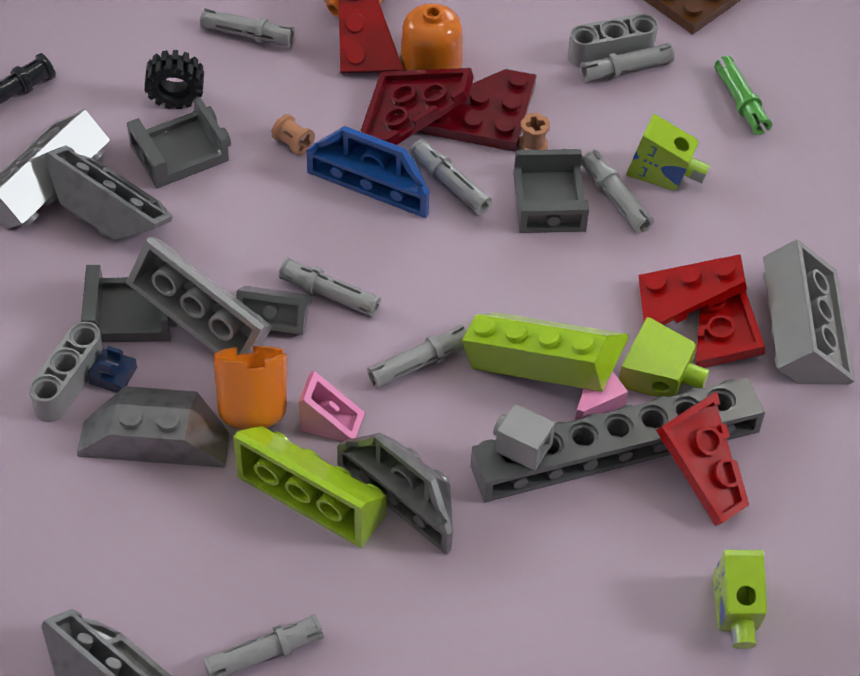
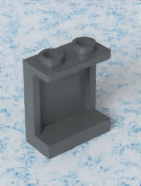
M200 97L193 99L194 111L192 113L149 129H145L139 118L127 122L130 146L156 188L229 161L228 147L231 146L230 136L224 127L220 128L217 124V118L212 107H206Z
M580 149L517 150L515 152L513 173L519 233L586 232L589 204L588 200H584L581 175L582 152Z
M86 265L81 322L87 321L97 325L102 342L171 341V327H177L178 323L126 284L128 277L103 278L100 265Z

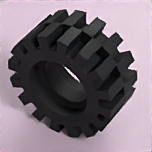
M165 50L162 51L161 57L156 53L153 55V59H149L147 62L144 90L145 93H148L150 100L155 99V104L158 106L165 103V108L171 109V105H176V109H182V104H185L189 108L192 106L193 99L203 95L202 63L198 64V58L195 56L189 59L190 53L185 51L181 56L178 55L179 50H173L172 55H169L168 51ZM167 78H178L183 81L173 82L167 80Z

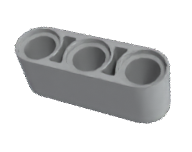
M636 14L578 25L570 33L568 60L573 65L580 67L582 62L606 58L607 54L615 53L619 55L655 47L658 21L648 14Z
M85 321L74 324L31 381L29 394L34 413L41 421L53 422L63 417L88 382L87 375L103 350L100 330L94 323Z

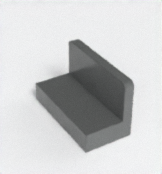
M243 286L237 290L236 298L273 326L271 330L301 335L305 333L307 308L312 302L313 295L253 286Z

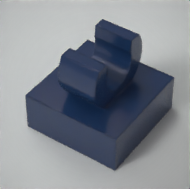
M108 346L107 349L103 348L87 375L89 384L117 393L129 383L137 369V362L135 358L123 355V351L111 346Z

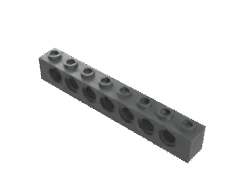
M748 377L739 380L730 379L721 382L719 385L703 389L693 388L683 394L671 397L661 396L651 402L635 406L625 405L615 411L603 414H589L583 419L567 423L557 422L555 423L553 444L547 451V453L552 455H545L535 471L518 462L517 464L508 463V461L514 460L495 452L496 440L493 439L485 440L478 445L472 446L470 467L485 503L669 456L671 454L656 429L716 391L720 400V404L717 407L720 410L722 424H727L730 435L727 440L760 432L765 410Z

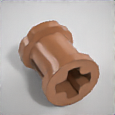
M539 113L527 114L521 120L523 136L519 140V149L547 150L548 140L546 139V133L550 130V121Z
M284 114L277 119L271 130L272 138L289 145L291 152L297 156L305 154L306 150L315 140V133L311 129L302 128L295 123V118L290 114Z

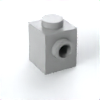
M514 404L508 415L502 414L495 424L493 435L496 436L495 452L535 471L553 444L555 422L518 404Z

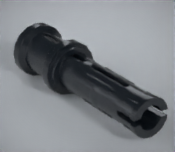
M43 53L35 55V60L22 67L16 66L12 68L11 75L0 81V104L20 92L29 93L33 91V86L45 79L52 80L56 77L51 62Z

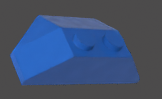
M344 126L312 144L306 150L307 173L420 217L427 218L429 214L430 192L414 157L405 148Z

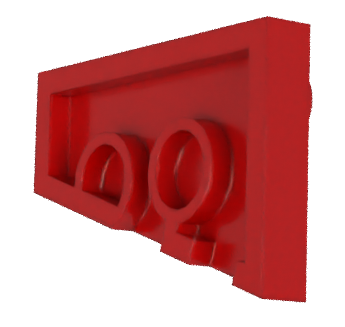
M338 0L340 73L404 71L379 0Z
M741 254L638 275L644 322L649 317L662 325L675 321L677 324L688 319L687 314L703 306L710 308L747 290Z
M746 290L710 308L705 306L700 308L696 352L697 366L707 368L765 354V344Z
M717 391L656 429L715 526L724 523L750 505L738 463L731 456L727 438L730 435L727 424H722L717 407L720 404Z

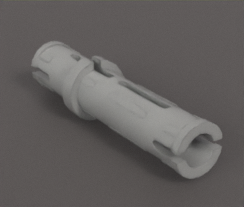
M204 8L200 18L201 28L255 39L258 43H265L266 41L291 47L295 37L294 27L270 23L265 18H260L259 20L250 19Z
M665 43L625 54H607L606 58L582 62L580 64L581 77H583L585 83L606 77L614 79L619 78L620 74L673 63L674 50L673 48L669 49L672 46L670 43Z
M420 139L414 143L410 154L426 167L428 174L433 179H439L477 215H481L489 209L492 204V198L456 169L446 154L441 155L425 139Z
M597 150L587 152L582 157L581 165L595 180L596 188L610 198L611 202L623 217L626 218L637 234H640L641 231H647L652 226L654 220L622 183L619 172L615 168H611Z
M286 258L280 267L278 277L305 288L306 293L322 295L371 318L376 315L380 307V296L325 274L321 268L315 267L313 269L291 258Z
M459 325L437 337L431 335L425 339L424 343L367 368L368 377L372 385L379 389L428 364L443 362L446 356L465 348L462 339L467 329H464L463 325Z
M314 614L285 627H282L281 624L275 626L270 633L220 653L204 657L203 661L209 676H227L281 654L284 657L291 655V650L318 639H323L324 634L321 631L322 628L319 620Z

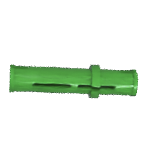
M728 55L722 56L721 58L726 67H723L718 59L714 64V68L737 103L736 109L738 113L746 118L755 135L764 134L765 132L760 123H763L766 130L769 131L772 127V122L762 109L761 99L757 94H753L734 63L733 58Z

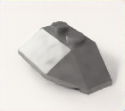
M67 145L46 152L44 159L60 204L70 210L76 218L85 220L97 228L103 236L116 240L151 231L171 222L173 215L167 211L160 201L107 166L88 156L77 154L73 148Z
M124 386L84 421L77 455L80 457L225 468L230 433L196 391Z
M382 433L344 440L337 445L338 466L346 469L352 477L364 484H373L387 496V507L446 555L451 551L453 534L451 487L448 479L442 472L436 469L432 470L421 461V458L413 449L403 447L396 440Z
M69 609L43 620L41 628L55 676H171L121 632L96 620L82 618V613L74 609Z

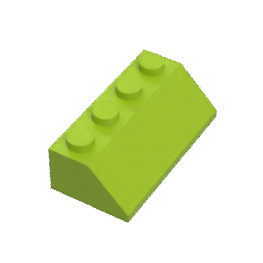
M483 313L475 315L462 342L472 369L603 392L629 338L627 333L504 313Z
M263 426L237 431L233 436L237 477L359 548L364 546L386 517L387 496L373 484H364L352 477L343 467H334L322 460L314 451L300 448L290 442L284 434L277 431L272 432Z

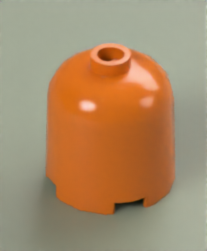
M425 3L415 7L406 15L402 26L400 61L406 71L462 67V25L460 18L451 8L438 3Z
M259 345L253 346V353L237 354V347L223 349L214 353L217 408L219 416L224 423L233 428L245 430L258 426L269 428L280 422L285 416L287 408V353L283 354L282 348Z

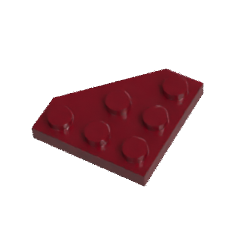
M452 68L380 72L360 132L398 145L468 99L474 80L472 69Z
M504 69L472 83L468 99L424 127L421 134L516 152L522 134L521 120L528 113L537 75Z

